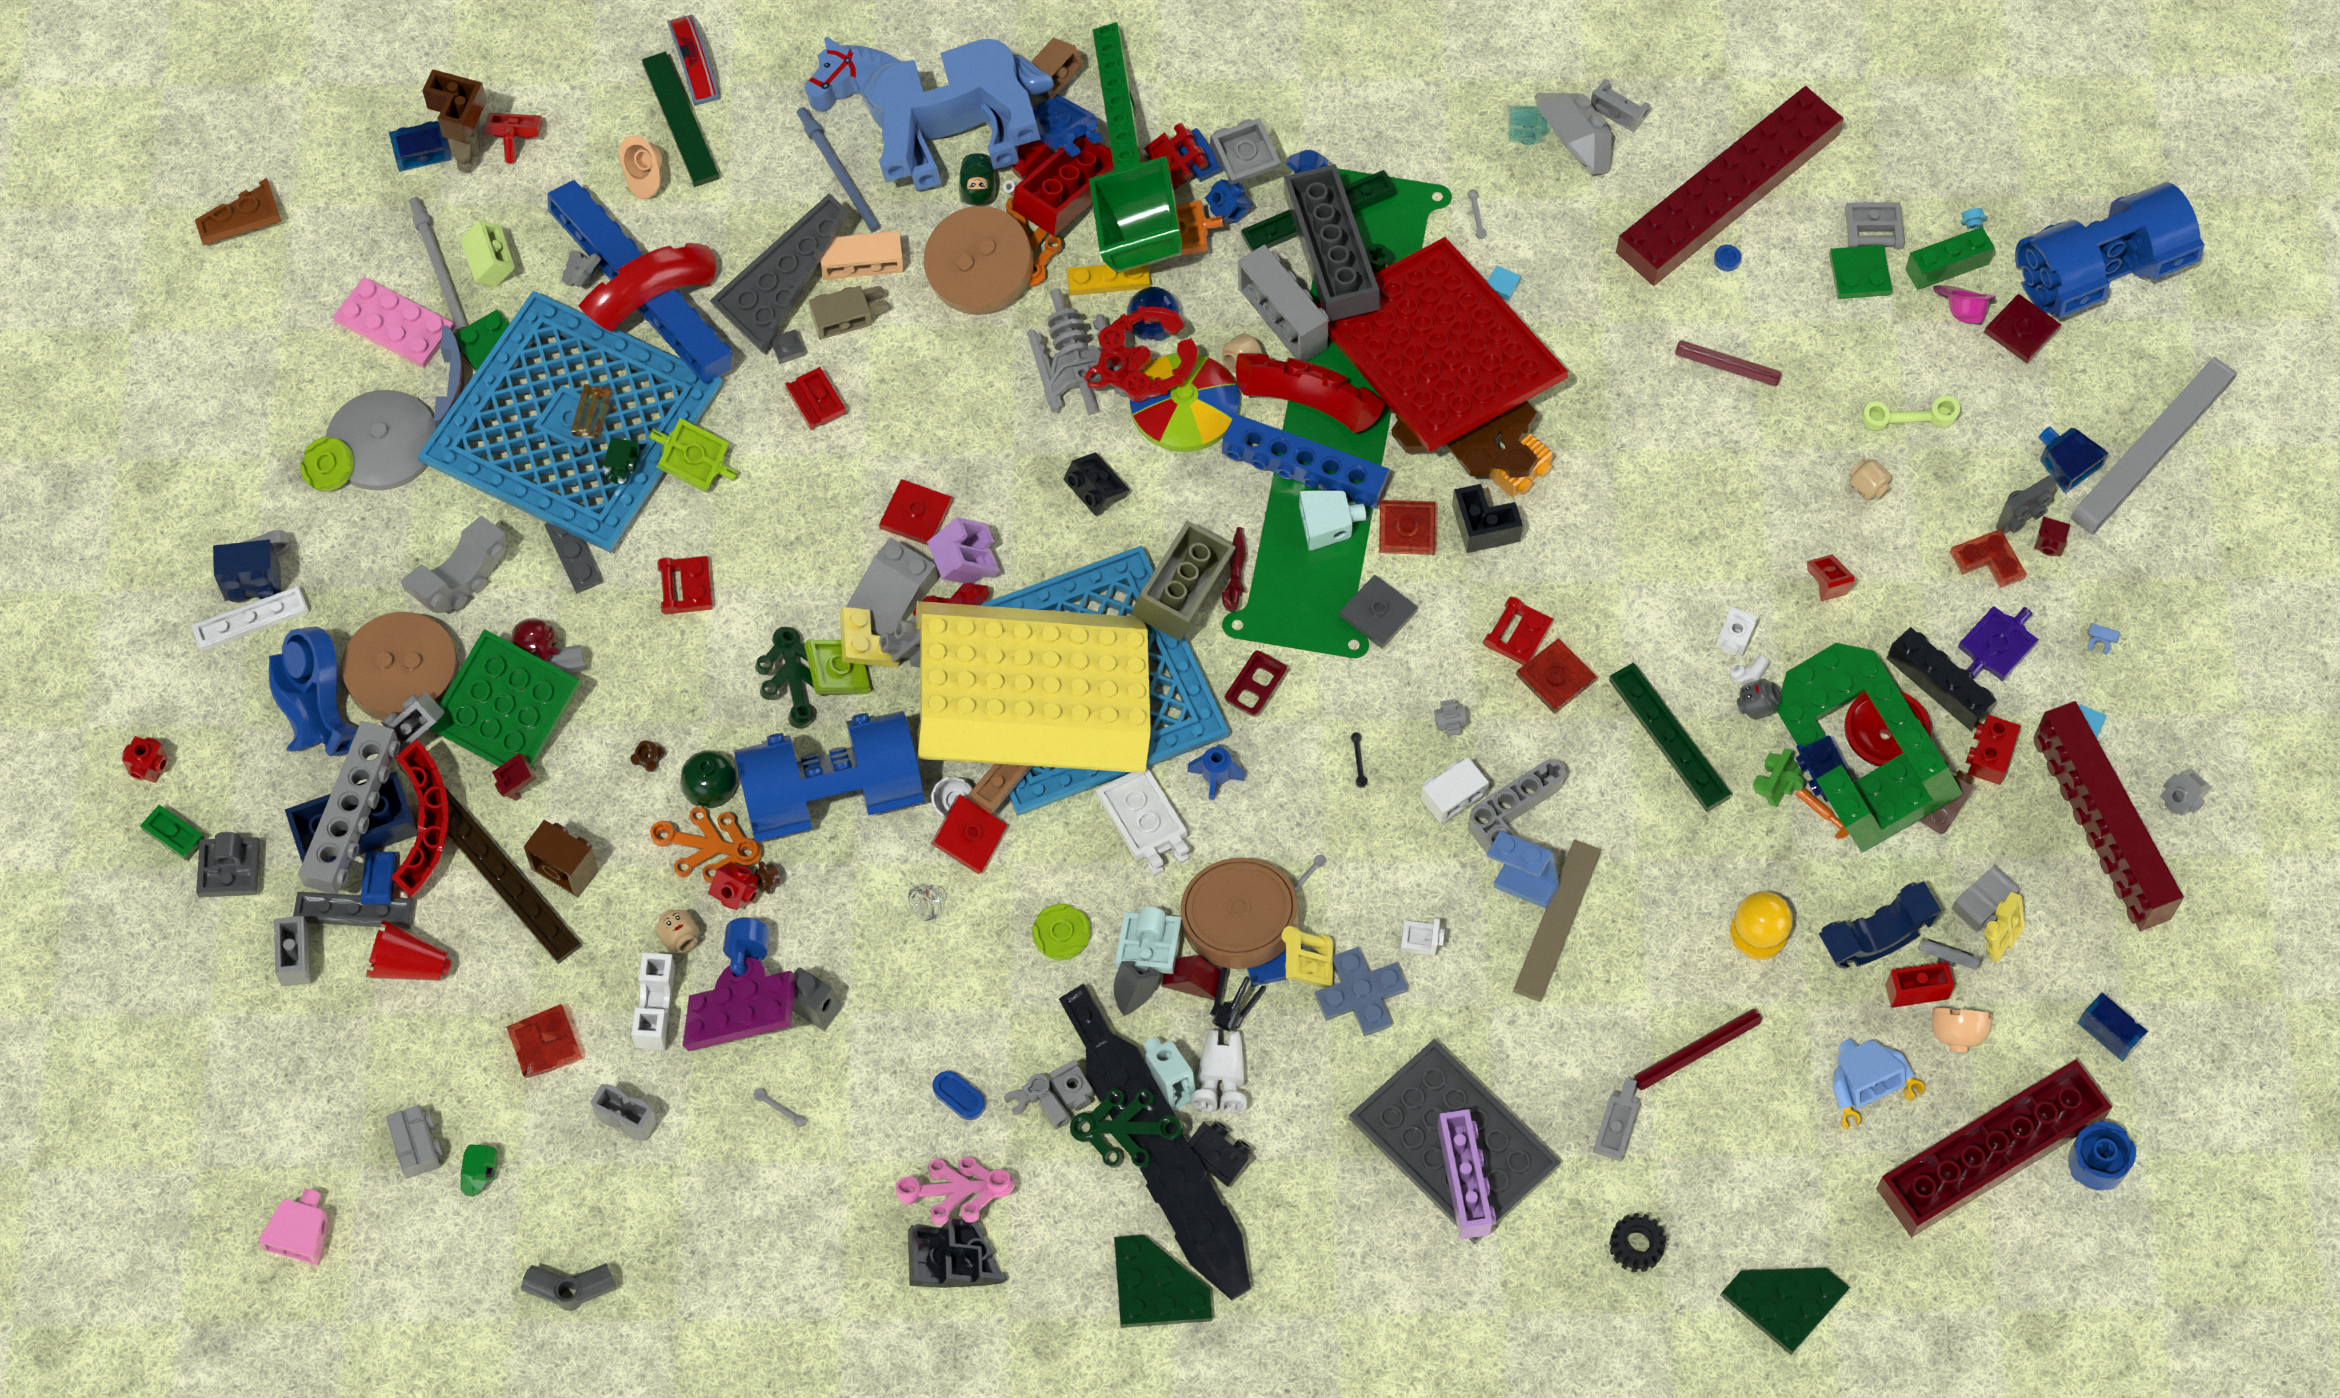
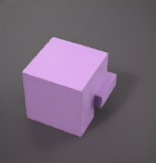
M956 517L927 541L941 578L944 580L975 583L982 576L993 578L1000 572L991 549L987 548L994 542L987 523Z

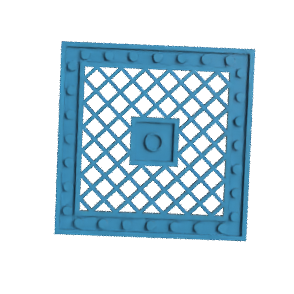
M532 291L418 454V460L611 553L664 473V471L656 468L662 455L663 445L648 439L650 435L649 430L655 428L669 435L679 418L696 425L722 386V378L716 377L704 384L683 360L617 329H614L613 332L608 331L596 324L587 315ZM554 335L556 342L541 346L540 338ZM559 335L567 339L560 341ZM535 340L537 347L530 348ZM582 346L591 350L584 352ZM578 347L579 353L565 357L563 349ZM559 351L561 358L546 361L544 354ZM540 355L542 363L527 366L525 359ZM601 357L603 364L588 367L587 360ZM606 357L614 361L607 363ZM521 361L523 367H522V368L515 369L516 366H517V365L519 364V362ZM579 362L583 363L584 369L569 372L568 365ZM564 367L565 374L554 377L550 376L549 370ZM625 368L626 376L612 379L611 371ZM629 368H631V369H633V370H635V371H638V372H637V373H634V374H631ZM545 372L546 379L531 381V374ZM606 373L608 380L593 384L591 376ZM526 376V384L512 386V379ZM587 378L589 385L574 388L572 381ZM653 379L661 382L662 384L655 385ZM649 380L650 387L636 390L635 382ZM507 381L509 388L500 390ZM568 382L570 389L561 385L555 393V385ZM630 384V392L617 395L615 387ZM549 387L550 395L536 398V390ZM611 389L613 396L598 400L596 392ZM672 390L674 398L663 401L659 400V393ZM531 393V400L517 403L516 395ZM592 394L593 400L584 395ZM653 395L655 403L641 406L639 398ZM512 398L513 404L498 408L496 400ZM635 401V408L622 411L620 403ZM492 402L494 409L487 410V408ZM547 405L541 414L539 407ZM616 405L617 412L609 414L608 406ZM535 408L536 416L522 419L520 411ZM671 408L667 415L664 416L663 410ZM658 411L660 419L645 421L644 414ZM516 413L518 420L503 424L501 416ZM636 416L640 417V424L627 427L625 419ZM497 418L499 425L488 428L483 427L482 421ZM617 421L621 422V429L608 432L606 424ZM478 423L480 430L472 431ZM533 426L534 433L527 435L525 427ZM602 426L603 433L595 435ZM521 429V437L507 439L506 432ZM644 432L646 440L638 441L639 450L643 451L640 454V460H637L634 474L630 473L627 483L603 485L601 478L605 477L603 468L598 469L596 461L604 460L607 450L594 453L592 445L606 442L607 446H609L611 437H625L626 440L631 441L630 435ZM502 434L503 441L488 444L486 437ZM483 439L484 446L469 450L467 442ZM549 440L558 443V445L550 446ZM545 441L546 448L531 451L530 443ZM462 444H464L465 450L460 448ZM526 446L527 453L512 456L511 448ZM586 447L588 448L589 454L574 457L573 451L582 455ZM507 451V458L493 461L491 453ZM568 451L570 459L555 463L553 455ZM487 455L489 462L479 456ZM549 456L551 464L536 467L534 460ZM530 461L532 469L517 472L516 464ZM592 463L593 471L579 474L577 466ZM511 466V469H512V472H513V473H511V472H509V471H507V470H505V469H503V468H504V467ZM573 468L575 475L560 479L558 471ZM554 472L556 480L541 484L539 476ZM534 477H535L536 484H535V483H532V482H530V481H528V480H526V479H530V478H534ZM597 479L599 487L584 490L582 482ZM578 484L580 492L565 495L563 487ZM559 489L560 495L551 492V490ZM615 492L608 502L606 494ZM602 495L604 503L589 507L587 499ZM583 500L584 507L574 502Z
M1141 545L990 600L981 606L1048 611L1054 609L1055 611H1062L1064 609L1070 612L1103 614L1108 606L1119 610V616H1124L1125 613L1131 615L1134 608L1129 605L1132 597L1136 602L1154 571ZM1106 590H1107V593H1106L1105 596H1102V595H1100V594H1097V593H1100V592H1103V591H1106ZM1114 590L1127 594L1123 603L1111 599ZM1081 600L1079 606L1072 604L1073 602ZM1088 600L1101 604L1098 612L1085 608ZM1145 623L1149 632L1147 631L1148 660L1159 664L1156 673L1149 671V680H1152L1149 686V698L1163 704L1159 713L1150 710V719L1154 720L1155 723L1151 729L1146 763V766L1149 767L1229 737V730L1185 637L1180 642ZM1154 643L1160 655L1150 652ZM1165 667L1171 678L1161 675ZM1157 683L1171 687L1167 696L1154 692ZM1176 690L1182 702L1172 699ZM1168 706L1181 711L1178 720L1165 716ZM1188 714L1189 719L1184 720L1186 715ZM1161 723L1168 725V727L1158 730ZM1033 766L1010 792L1008 797L1018 816L1120 778L1131 772L1056 768L1052 770L1053 767H1046L1044 770Z

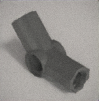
M607 1263L573 1277L560 1276L531 1265L527 1269L521 1285L523 1292L555 1303L566 1311L576 1310L582 1303L616 1289ZM567 1289L576 1290L571 1298L565 1299L561 1297L562 1293Z

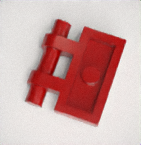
M1178 123L1174 126L1177 135L1173 138H1170L1164 132L1144 148L1151 160L1163 156L1167 157L1173 190L1177 189L1194 175L1190 169L1192 164L1196 163L1200 170L1208 166V162L1205 159L1206 154L1201 147H1197L1193 140V134L1190 129L1184 127L1183 123ZM1181 146H1185L1188 151L1183 157L1178 150Z

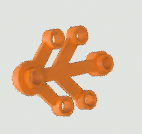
M1012 196L1006 202V213L1020 223L1034 252L1048 233L1038 227L1029 238L1025 218L1012 210L1014 197ZM1051 235L1046 238L1045 249L1036 260L1034 259L1033 270L1036 273L1032 274L1027 286H1037L1045 279V265L1054 254L1061 250V239L1058 236ZM1050 243L1058 244L1055 247L1049 246Z
M694 807L690 811V820L694 825L699 826L705 837L675 832L672 825L666 821L656 822L650 830L652 841L657 846L665 847L672 843L701 849L691 856L680 858L675 862L674 869L677 871L676 874L682 878L688 877L694 867L719 853L729 856L716 864H708L703 868V878L708 883H712L714 876L708 877L706 875L710 870L717 871L718 868L730 861L736 865L752 866L761 857V847L758 842L750 838H744L736 826V822H734L733 814L729 812L720 814L717 821L719 828L722 831L728 832L733 843L721 840L708 820L707 812L703 807ZM696 813H702L704 815L703 818L699 820L694 819L693 817ZM724 819L732 820L729 825L721 823ZM661 833L668 834V837L665 839L658 838ZM750 850L752 854L745 857L742 855V852ZM686 864L689 867L686 871L678 870L679 866Z

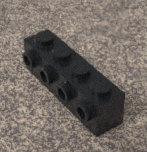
M1910 627L1892 643L1886 659L1971 732L1977 728L1978 723H1982L1987 715L1991 714L1996 702L1992 693L1987 688L1977 684L1966 670L1957 667L1950 661L1949 656L1945 652L1937 650L1930 644L1924 634L1916 632Z

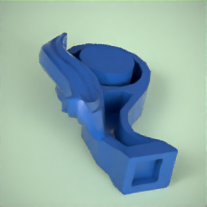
M317 626L290 630L285 636L282 654L269 656L270 690L276 704L286 715L294 731V739L286 749L291 752L300 751L321 741L325 745V751L329 757L348 754L358 728L343 722L338 714L336 705L337 663L332 640L324 629Z

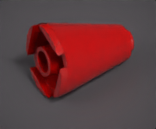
M381 921V927L385 928V930H378L369 960L372 963L371 967L374 968L373 971L367 970L366 977L440 981L442 975H448L452 959L447 958L448 952L389 921Z

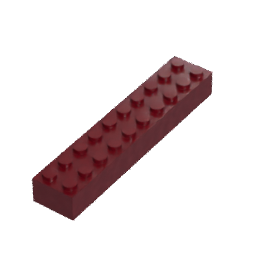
M1805 85L1620 234L1616 254L1651 285L1655 286L1837 138L1840 134L1844 118Z

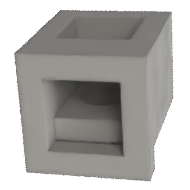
M1075 1059L1049 1073L1050 1085L1068 1112L1073 1109L1076 1111L1081 1110L1090 1104L1091 1099H1093V1090ZM1075 1082L1078 1084L1074 1089L1068 1087Z

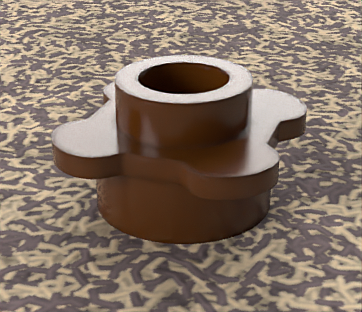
M644 740L636 747L635 754H632L630 759L633 765H641L645 767L646 771L652 772L657 768L658 760L663 758L665 753L662 747H657L654 743Z
M761 861L758 863L759 869L755 873V876L759 877L757 884L760 888H764L767 894L773 893L772 887L780 884V875L772 863L766 865Z

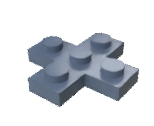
M1358 947L1333 955V967L1340 983L1315 991V998L1325 1021L1353 1011L1364 1037L1390 1028L1392 1022L1382 1001L1405 993L1408 989L1397 962L1369 972Z

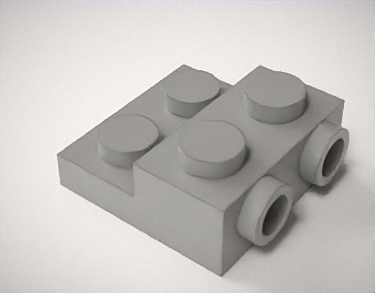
M1260 118L1255 120L1246 119L1240 122L1238 126L1229 129L1221 128L1210 137L1209 145L1219 167H1223L1231 185L1278 169L1281 166L1280 159Z

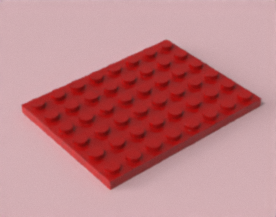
M1446 237L1374 274L1379 288L1380 310L1328 322V337L1429 453L1568 378L1566 368ZM1321 303L1316 304L1318 309L1322 308Z

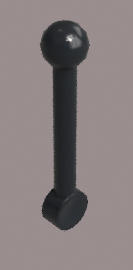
M1354 732L1350 738L1355 748L1358 773L1356 785L1359 788H1364L1367 785V778L1363 775L1360 741L1362 736L1360 733Z

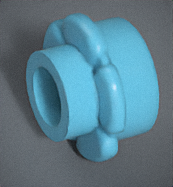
M1973 208L1961 213L1963 219L1961 224L1967 225L1969 230L1982 227L1983 222L1987 219V215H1984L1982 208Z

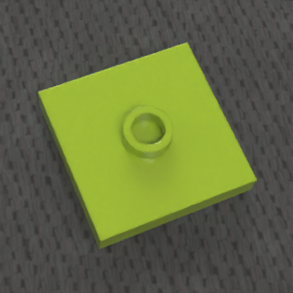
M807 640L804 647L816 694L869 693L871 687L865 664L843 662L841 640Z

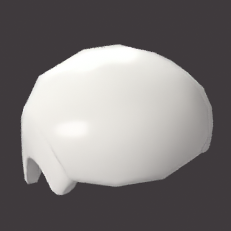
M944 777L933 788L931 793L932 807L939 816L945 818L957 795L961 794L970 800L968 794L972 787L962 778Z

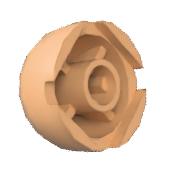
M1932 1008V1030L1935 1037L1941 1043L1950 1046L1951 1052L1968 1053V1047L1979 1046L1986 1040L1991 1027L1992 1013L1963 1009Z

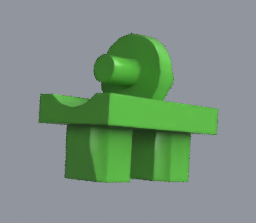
M1784 748L1782 754L1769 753L1764 766L1766 771L1771 772L1770 777L1758 775L1753 783L1755 793L1766 797L1770 806L1778 807L1784 793L1790 795L1792 790H1802L1805 785L1804 779L1800 776L1802 769L1793 760V751Z

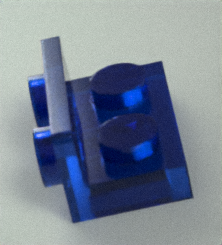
M1830 735L1804 748L1801 744L1796 746L1800 755L1795 758L1803 772L1809 771L1812 779L1808 783L1815 796L1821 794L1825 802L1829 801L1816 779L1841 764L1854 782Z

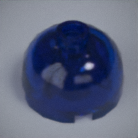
M1156 286L1146 287L1136 292L1130 299L1126 311L1127 316L1137 311V307L1142 305V307L1167 308L1178 313L1180 316L1179 305L1175 297L1167 290ZM1143 320L1131 325L1133 328L1132 334L1145 341L1146 339L1162 341L1172 336L1163 330L1160 322L1144 324Z

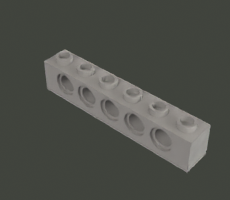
M365 721L360 722L298 873L303 886L337 895L340 885L344 886L348 878L347 868L350 861L354 860L357 856L359 838L368 829V816L371 809L376 808L380 797L379 789L382 783H386L390 773L389 765L392 757L395 758L400 749V741H398L394 729ZM378 754L375 759L367 760L370 755ZM360 780H368L363 785H356ZM358 805L354 810L346 811L349 806ZM339 831H347L343 836H335ZM337 856L334 861L325 862L328 857Z

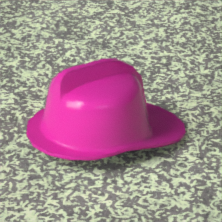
M1947 285L1933 286V290L1948 295L1952 315L1957 320L1966 323L1983 322L1989 299L1996 298L1995 295L1980 294L1959 287Z

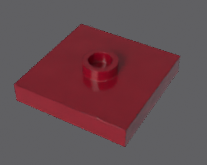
M2018 293L1986 326L1984 333L2028 364L2060 330L2062 324Z

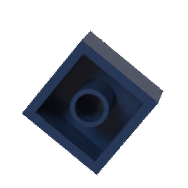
M270 539L213 545L214 577L225 601L242 602L245 599L257 597L263 599L281 592V566Z

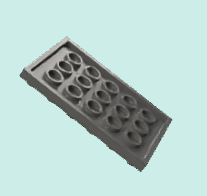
M1433 1039L1350 1113L1349 1120L1457 1226L1437 1124L1440 1113L1469 1109L1471 1121H1476L1478 1139H1475L1477 1149H1481L1483 1153L1484 1167H1481L1483 1178L1487 1177L1489 1182L1490 1195L1487 1196L1489 1206L1494 1207L1496 1224H1492L1493 1228L1559 1168L1561 1162L1455 1058ZM1483 1236L1469 1239L1476 1244Z

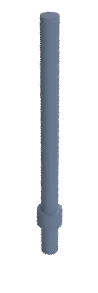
M805 107L799 108L796 113L805 126V133L809 139L814 140L870 231L873 233L879 230L880 225L822 135V128L817 121H813Z

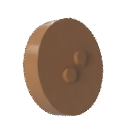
M973 206L958 210L947 216L932 231L924 250V270L932 289L946 305L966 314H988L1007 307L1023 293L1033 272V250L1024 229L1011 215L993 207Z
M413 612L388 613L367 622L351 637L342 658V676L353 702L364 713L381 721L393 711L397 715L402 712L404 708L401 705L413 694L419 697L426 691L439 705L459 672L457 653L446 630L433 619Z
M1230 858L1207 866L1190 881L1181 900V918L1187 942L1200 957L1220 967L1245 969L1265 964L1279 956L1286 949V943L1282 940L1283 929L1287 926L1298 928V902L1292 883L1278 868L1258 859Z

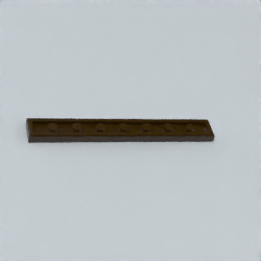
M445 787L449 810L447 836L557 964L561 963L581 948L580 942Z

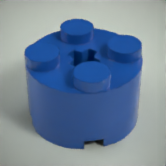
M2099 1121L2084 1128L2071 1146L2068 1155L2072 1177L2090 1189H2114L2124 1180L2135 1162L2136 1147L2134 1142H2131L2126 1134L2127 1132L2121 1126L2112 1122Z

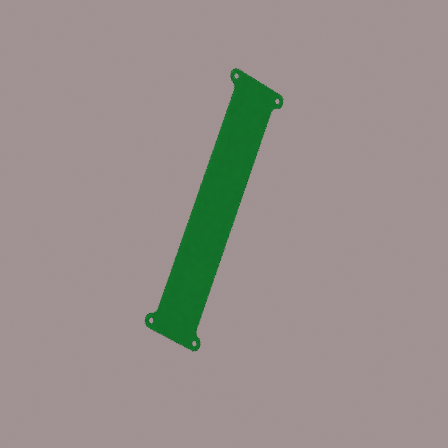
M1337 168L1343 187L1372 175L1370 173ZM1389 177L1396 188V195L1353 213L1365 250L1372 244L1386 246L1389 250V259L1386 262L1388 266L1421 250L1428 216L1436 209L1447 207L1452 200V194L1447 187L1439 184ZM1435 192H1439L1443 198L1440 201H1435L1432 195ZM1312 279L1310 295L1312 296L1313 303L1316 305L1320 303ZM1329 337L1327 349L1306 361L1346 376L1347 383L1358 389L1365 387L1383 401L1381 396ZM1288 400L1282 430L1382 466L1391 413L1384 405L1379 418L1373 425L1363 431L1354 433L1330 415L1307 405ZM1278 452V454H1277V456H1282V455H1284L1283 453H1280V452ZM1300 462L1302 465L1309 464L1308 462ZM1333 471L1325 472L1327 474H1335ZM1274 473L1248 603L1242 610L1231 612L1224 617L1222 621L1223 631L1227 636L1234 639L1347 658H1360L1367 653L1369 640L1340 618L1339 611L1358 592L1374 508L1365 507L1366 520L1352 522V534L1349 539L1309 550L1299 508L1300 491L1325 490L1309 488L1302 482L1294 479H1284L1277 473ZM1352 480V481H1351L1352 483H1355V484L1361 483V482L1358 481V480ZM1347 499L1348 506L1357 505L1355 501ZM1240 620L1243 623V627L1240 630L1233 629V621ZM1357 640L1359 648L1355 650L1350 649L1348 646L1349 641Z

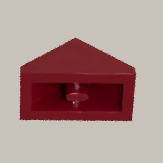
M1199 955L1176 958L1174 974L1165 973L1161 987L1215 1001L1220 969Z

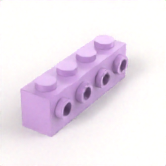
M1469 1109L1440 1113L1437 1128L1460 1239L1490 1235L1492 1224H1496L1494 1207L1489 1206L1487 1196L1490 1195L1488 1178H1483L1481 1167H1484L1482 1150L1477 1149L1475 1139H1478L1476 1121H1471Z

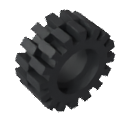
M1634 1213L1631 1218L1629 1215H1626L1613 1228L1609 1245H1611L1610 1253L1611 1255L1614 1254V1261L1617 1264L1619 1262L1622 1263L1621 1268L1625 1270L1627 1267L1632 1268L1631 1272H1637V1269L1645 1272L1648 1267H1651V1269L1655 1267L1662 1258L1666 1246V1235L1663 1236L1664 1229L1662 1226L1658 1228V1221L1656 1219L1648 1220L1649 1215L1644 1214L1643 1218L1639 1217V1213ZM1632 1233L1643 1234L1649 1241V1248L1642 1253L1632 1252L1627 1247L1626 1238Z

